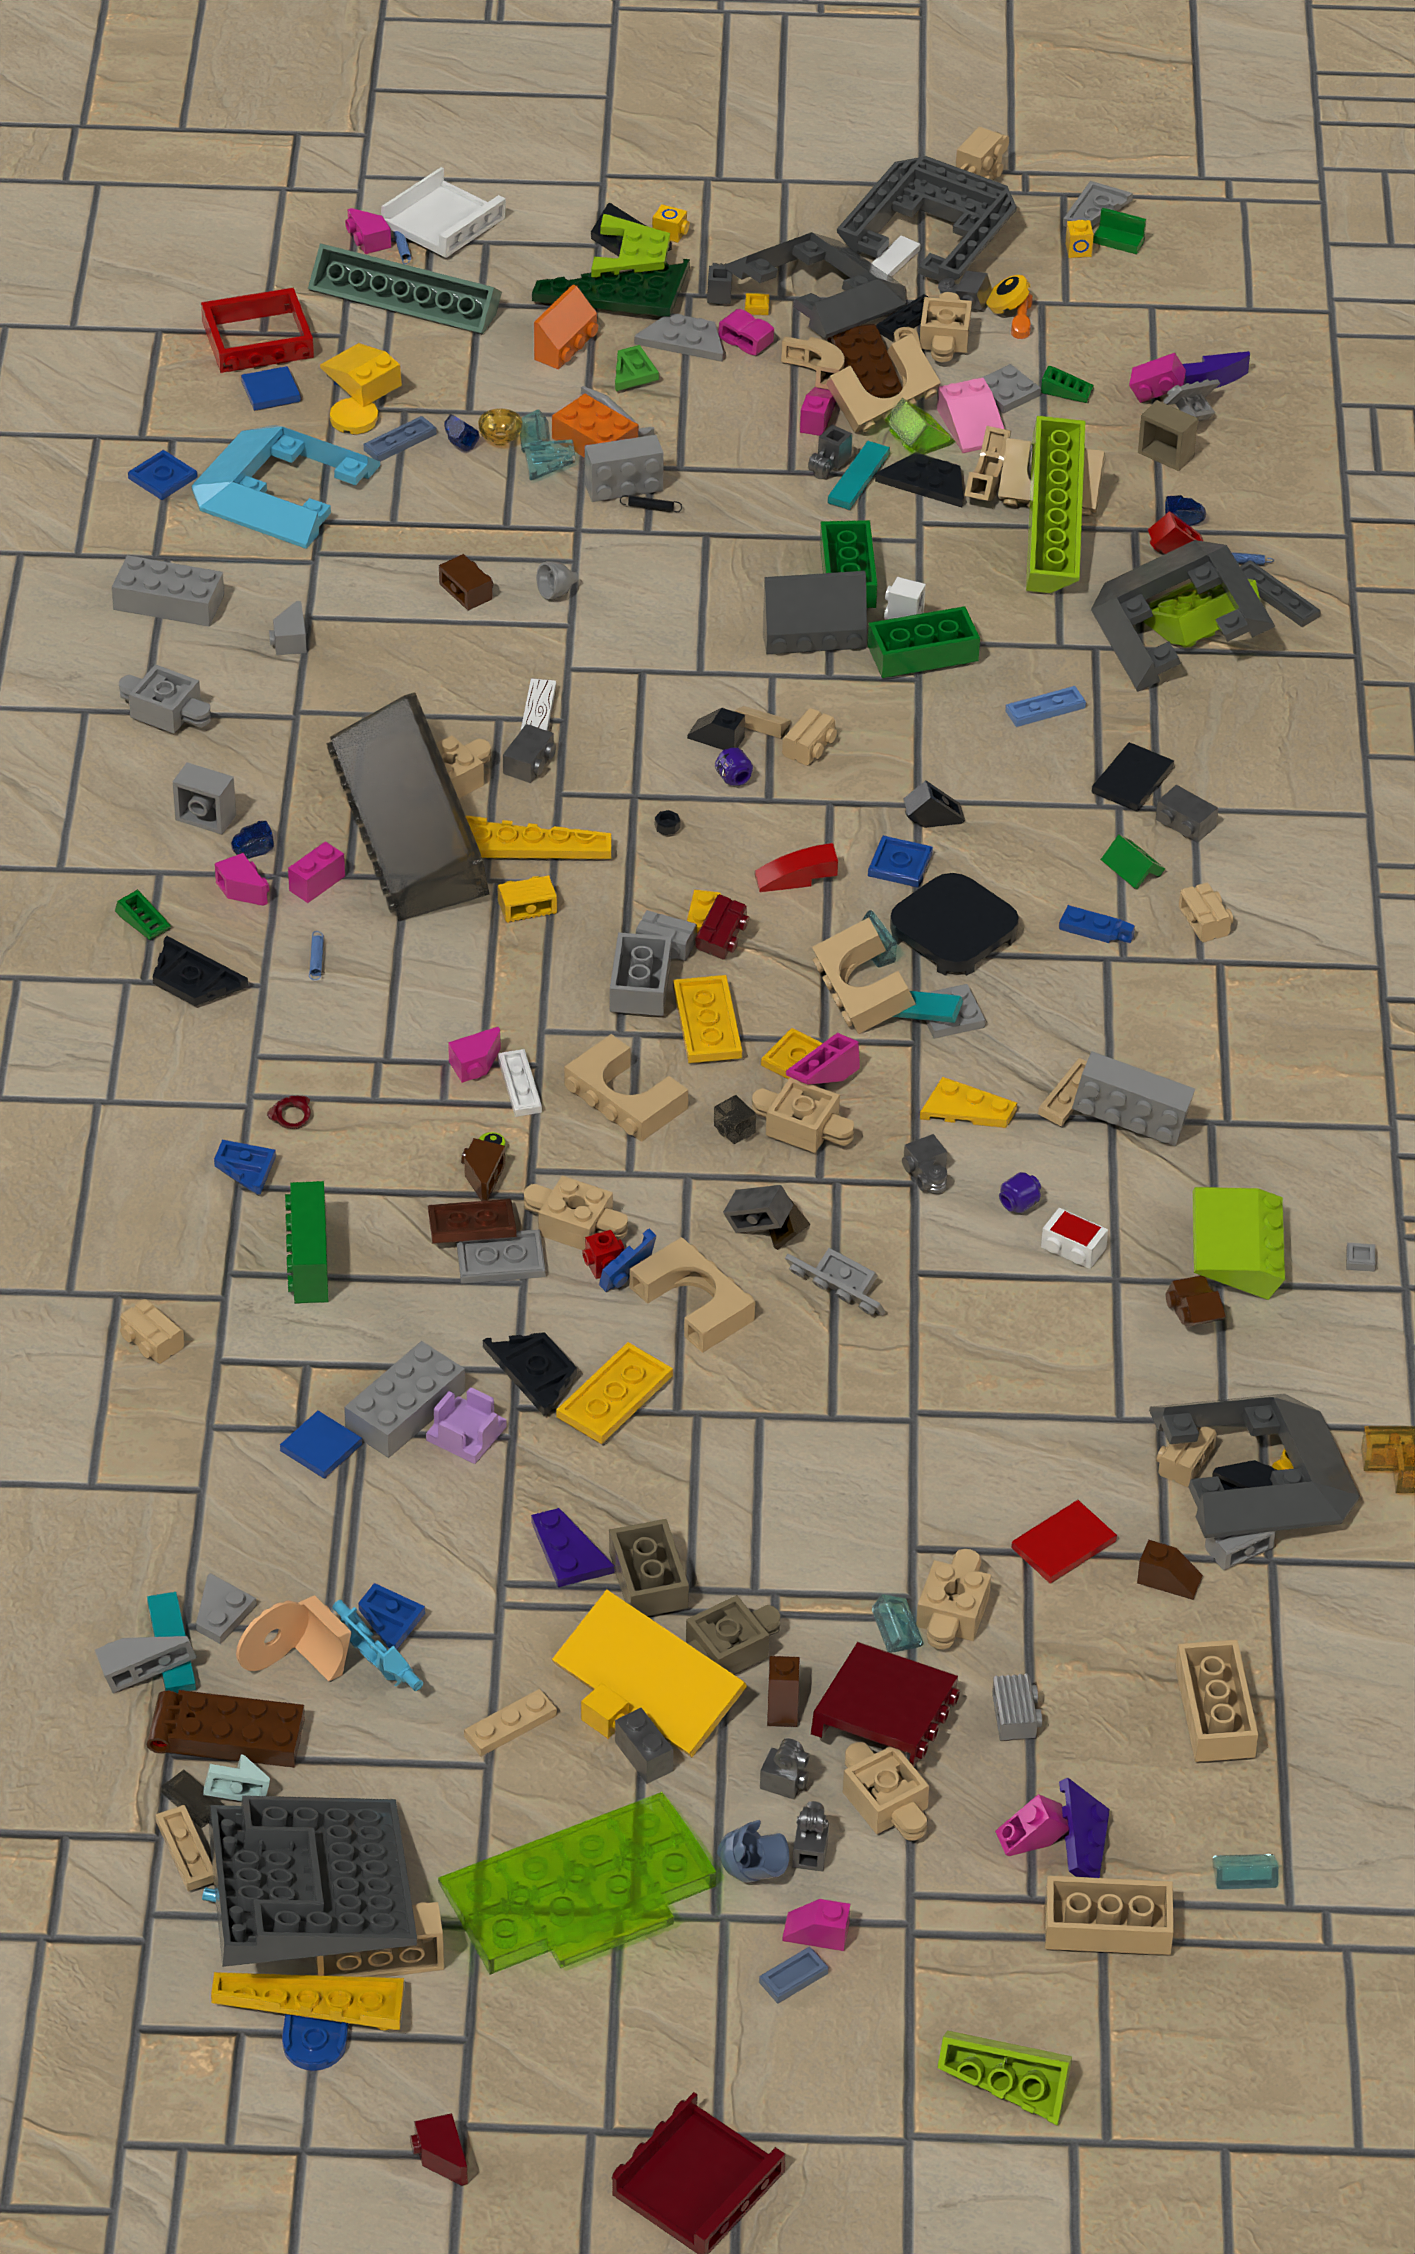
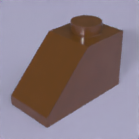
M473 1138L469 1148H465L463 1151L461 1163L465 1164V1177L481 1201L489 1200L505 1167V1146Z
M1148 1539L1139 1561L1137 1584L1194 1600L1203 1575L1176 1547Z
M769 1656L767 1726L797 1727L800 1657Z

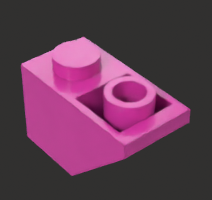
M353 208L347 209L346 229L348 233H352L355 244L360 246L365 254L391 248V229L383 216Z
M244 853L215 863L216 883L228 899L262 906L268 904L267 893L270 890L268 882L264 877H260L254 862H249Z
M1038 1794L1001 1825L995 1832L1005 1855L1013 1856L1051 1846L1069 1831L1068 1820L1063 1818L1062 1804Z

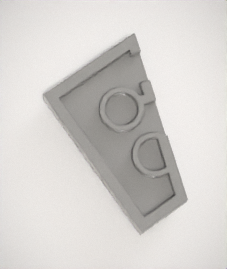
M1090 181L1063 218V226L1067 227V221L1090 220L1093 227L1100 222L1102 208L1117 211L1132 201L1133 193Z

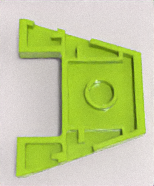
M603 214L601 234L623 236L619 258L594 256L591 277H600V273L611 272L614 275H618L620 270L634 269V272H644L665 268L670 233Z

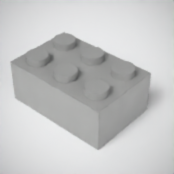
M657 435L585 445V486L592 502L621 498L624 495L634 496L663 491L664 453Z
M618 932L610 983V1012L663 1016L671 964L672 936Z

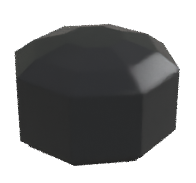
M670 810L660 811L655 816L654 825L656 831L663 835L675 834L680 829L678 813Z

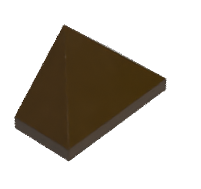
M794 1203L782 1227L769 1229L773 1247L777 1250L810 1225Z

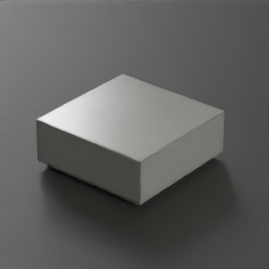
M1347 1243L1346 1270L1374 1272L1375 1244Z

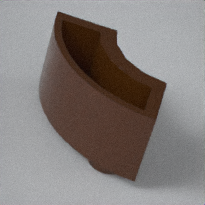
M1200 1275L1172 1281L1165 1294L1168 1307L1174 1308L1181 1323L1187 1327L1221 1321L1226 1318L1219 1292L1213 1291L1204 1276Z

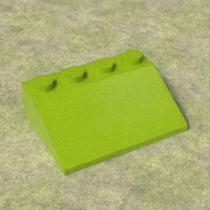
M1248 579L1260 599L1256 580ZM1189 582L1147 603L1153 616L1143 622L1168 642L1170 641L1171 644L1181 645L1183 648L1195 645L1196 641L1201 638L1215 635V631L1219 630L1215 619L1234 611L1235 608L1221 584L1198 594L1192 582Z
M1195 1187L1193 1189L1194 1273L1269 1300L1285 1281L1283 1197L1259 1188Z

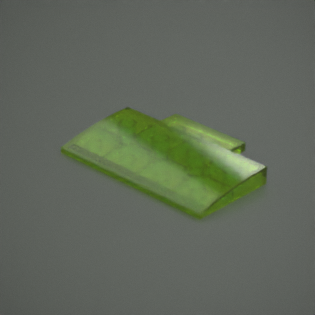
M663 1792L438 1877V1883L491 1975L550 1951L558 1966L563 1968L673 1925L674 1916L668 1905L716 1887V1870L676 1809Z

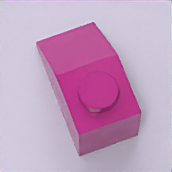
M495 1027L448 1042L449 1063L462 1083L487 1075L501 1049L500 1028Z
M818 1899L788 1912L782 1941L844 1951L849 1930L851 1904Z

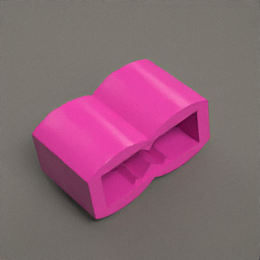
M736 309L719 322L718 335L726 343L737 345L747 354L757 355L773 343L774 328L762 319H755L747 311Z

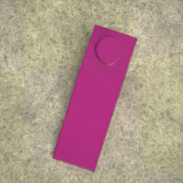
M814 387L806 395L801 408L800 433L820 436L826 431L836 404V400L829 389Z
M837 1032L786 1070V1075L807 1085L844 1081L860 1069L859 1042Z

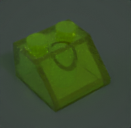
M904 398L899 401L885 419V422L891 427L889 431L896 438L902 439L903 442L901 444L911 453L917 451L921 454H928L953 445L955 442L952 436L931 414Z

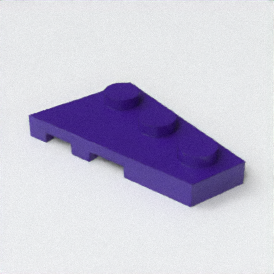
M560 1508L531 1515V1523L558 1587L614 1574V1565Z
M1063 1779L1059 1781L1060 1792L1065 1793L1066 1805L1062 1807L1063 1818L1068 1820L1069 1835L1065 1837L1068 1870L1075 1877L1100 1878L1110 1809L1071 1779Z

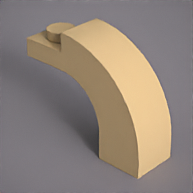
M784 337L782 340L781 362L816 370L815 387L828 389L826 383L829 377L844 369V355L842 351L825 340L810 337L808 341L791 337Z
M986 426L980 457L974 472H969L964 496L986 501L994 499L1000 486L1006 440L1011 437L1012 431Z

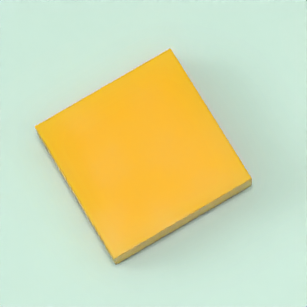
M791 1028L761 1058V1066L789 1080L790 1077L786 1075V1070L823 1043Z

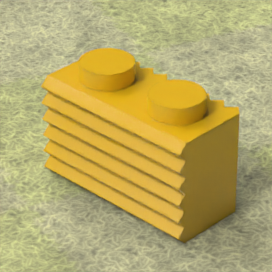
M549 875L543 877L533 876L527 880L507 881L504 884L497 885L498 902L507 923L510 921L514 922L515 920L519 921L520 919L524 920L525 918L540 917L541 915L545 916L546 914L550 915L551 913L555 914L557 912V895Z

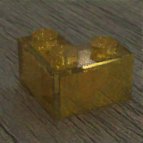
M1364 1426L1361 1445L1363 1470L1393 1471L1395 1493H1415V1426Z

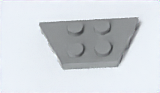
M672 313L670 317H662L635 335V345L723 361V349L714 321Z

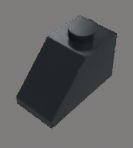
M720 708L699 718L688 733L687 739L722 750L738 748L745 738V715Z
M926 780L903 798L907 817L912 822H918L925 828L957 825L965 822L960 803Z
M1252 1460L1216 1467L1212 1477H1219L1224 1490L1273 1485L1270 1479L1272 1471L1277 1469Z

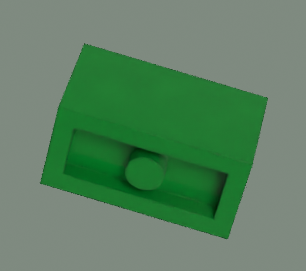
M1102 208L1100 226L1093 235V243L1137 255L1145 241L1146 219Z
M1120 834L1117 835L1100 859L1135 889L1139 888L1149 873L1160 877L1166 869L1136 843Z

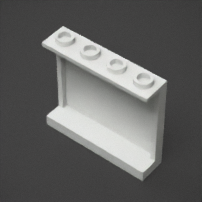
M440 167L382 205L381 215L391 231H398L405 238L446 258L505 219L506 198L498 195L489 202L482 200L444 181V168Z

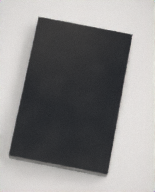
M1128 742L1093 784L1092 793L1138 811L1173 769L1174 760Z

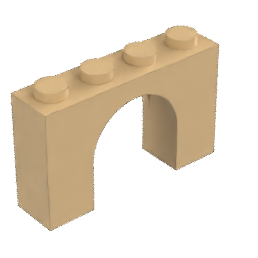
M912 334L892 343L887 351L902 377V391L896 396L877 398L869 394L860 383L851 366L829 377L826 385L855 433L860 430L866 432L876 425L875 422L881 419L887 421L896 415V411L902 408L908 410L917 404V400L923 397L927 400L937 394L936 390L941 382Z
M1010 438L1006 440L998 493L999 500H1003L1005 505L1018 506V503L1028 504V508L1030 507L1031 481L1029 479V466L1032 452L1031 441ZM1084 448L1082 515L1090 516L1091 512L1097 513L1105 452L1101 450Z
M869 917L812 947L817 956L812 960L818 972H825L826 975L822 977L829 991L835 990L836 993L832 994V997L838 1009L844 1007L845 1011L841 1014L848 1027L854 1025L858 1034L916 1005L899 971L868 986L854 987L847 984L848 977L857 966L886 951Z
M610 1034L564 1066V1083L570 1092L577 1094L589 1106L599 1110L608 1120L614 1121L627 1134L633 1135L642 1142L688 1109V1089L668 1076L641 1094L625 1095L611 1090L606 1084L630 1067V1047Z
M682 1237L630 1268L629 1288L647 1304L669 1290L680 1286H695L707 1291L713 1297L710 1302L684 1317V1337L702 1353L755 1320V1301L753 1297L740 1289L731 1277L724 1275L714 1262L707 1260L694 1245L689 1244Z

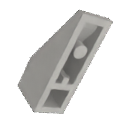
M187 1636L121 1638L95 1649L112 1693L197 1658Z

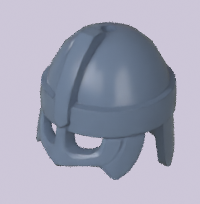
M760 1820L749 1822L741 1828L727 1833L719 1843L717 1854L721 1858L722 1865L727 1873L745 1883L778 1877L786 1871L789 1863V1847L785 1836L780 1833L761 1836L757 1832L761 1824Z

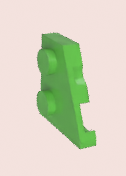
M640 345L618 350L615 379L616 391L659 380L658 370Z

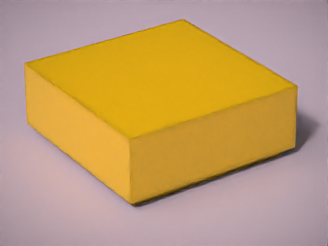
M746 293L745 311L751 315H768L769 294Z

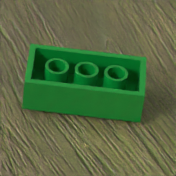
M870 520L821 521L820 552L823 573L865 571L867 608H876L877 576Z
M962 606L868 623L867 646L881 677L886 678L979 661L980 637L966 607Z
M324 1181L290 1182L291 1194H285L286 1211H291V1213H286V1232L291 1231L292 1233L286 1235L287 1252H292V1254L287 1255V1273H293V1275H288V1292H294V1304L329 1302Z

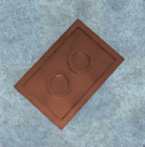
M511 1199L428 1205L432 1244L517 1237Z

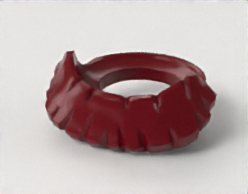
M299 1095L283 1098L269 1109L267 1116L272 1121H277L284 1128H301L310 1118L311 1112L308 1106L310 1099ZM293 1105L302 1110L304 1118L298 1123L286 1122L282 1117V1109Z

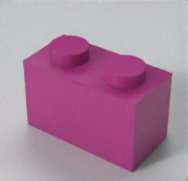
M1172 353L1133 367L1129 386L1139 402L1142 403L1167 394L1176 385L1183 386L1186 369L1176 353Z
M326 841L288 867L289 891L307 903L345 877L344 853Z

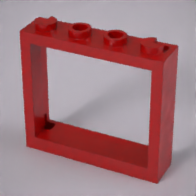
M294 287L201 302L202 323L220 373L314 358L313 337ZM292 313L301 335L299 337L224 348L217 325Z

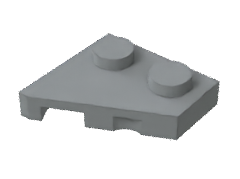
M210 1573L206 1579L196 1621L197 1632L221 1644L256 1607V1598Z

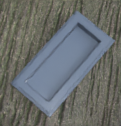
M809 1946L760 1975L759 1983L779 2004L827 1975L829 1967Z

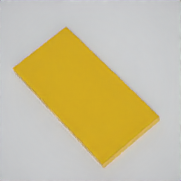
M607 1589L552 1658L554 1664L592 1690L602 1683L629 1702L628 1714L642 1708L664 1738L691 1758L747 1687L744 1681Z

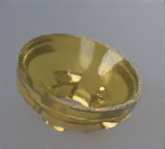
M508 409L489 410L482 414L478 421L481 436L499 446L515 440L521 434L523 426L520 415Z

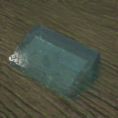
M538 409L520 418L519 430L522 452L551 451L549 423L543 413Z
M872 910L867 911L862 921L868 917L870 918L886 949L885 952L872 958V961L878 968L895 963L897 942Z
M882 1594L872 1606V1613L887 1651L893 1653L921 1647L924 1643L907 1600Z
M1273 1854L1213 1856L1217 1889L1276 1888L1278 1886L1279 1867Z

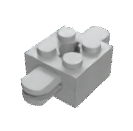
M155 664L143 679L133 675H126L119 681L120 697L129 701L130 717L171 733H175L184 722L203 727L211 721L210 704L201 701L200 683L197 679Z

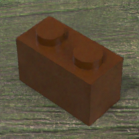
M464 554L439 565V584L468 611L492 600L494 584L491 577L479 569L477 564Z

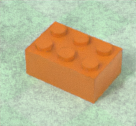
M583 394L552 415V439L585 458V445L637 438L639 425L589 395Z

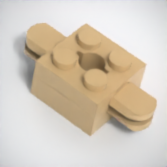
M979 126L957 149L956 167L994 181L1003 171V164H1001L1002 155L1008 148L1009 137Z
M952 292L941 293L938 298H924L920 326L921 349L931 351V356L934 360L947 362L952 359L954 353H967L972 301L960 300L959 296Z
M451 735L411 756V774L403 778L404 795L409 799L417 800L428 794L444 807L484 786V764L491 761V746L489 742L479 738L464 746Z
M791 1077L779 1094L764 1088L753 1093L752 1113L766 1118V1136L813 1153L817 1152L824 1140L842 1146L849 1144L853 1140V1120L839 1116V1094L811 1084L807 1085Z
M563 1175L553 1190L537 1184H531L524 1190V1209L538 1214V1228L542 1237L584 1250L585 1237L595 1233L612 1230L616 1239H623L627 1235L628 1217L624 1213L613 1210V1192Z
M961 1549L956 1552L951 1564L936 1560L932 1564L918 1602L916 1627L927 1629V1641L936 1649L950 1648L955 1637L970 1641L975 1639L990 1597L991 1574L979 1572L981 1559L976 1551Z
M856 1742L848 1746L845 1751V1766L847 1769L844 1770L843 1794L873 1831L879 1834L895 1826L906 1840H917L923 1837L927 1829V1817L922 1811L928 1808L929 1785L899 1749L888 1747L875 1754L864 1742Z

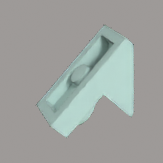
M241 1754L237 1768L209 1764L203 1795L242 1801V1795L266 1796L270 1778L245 1755Z

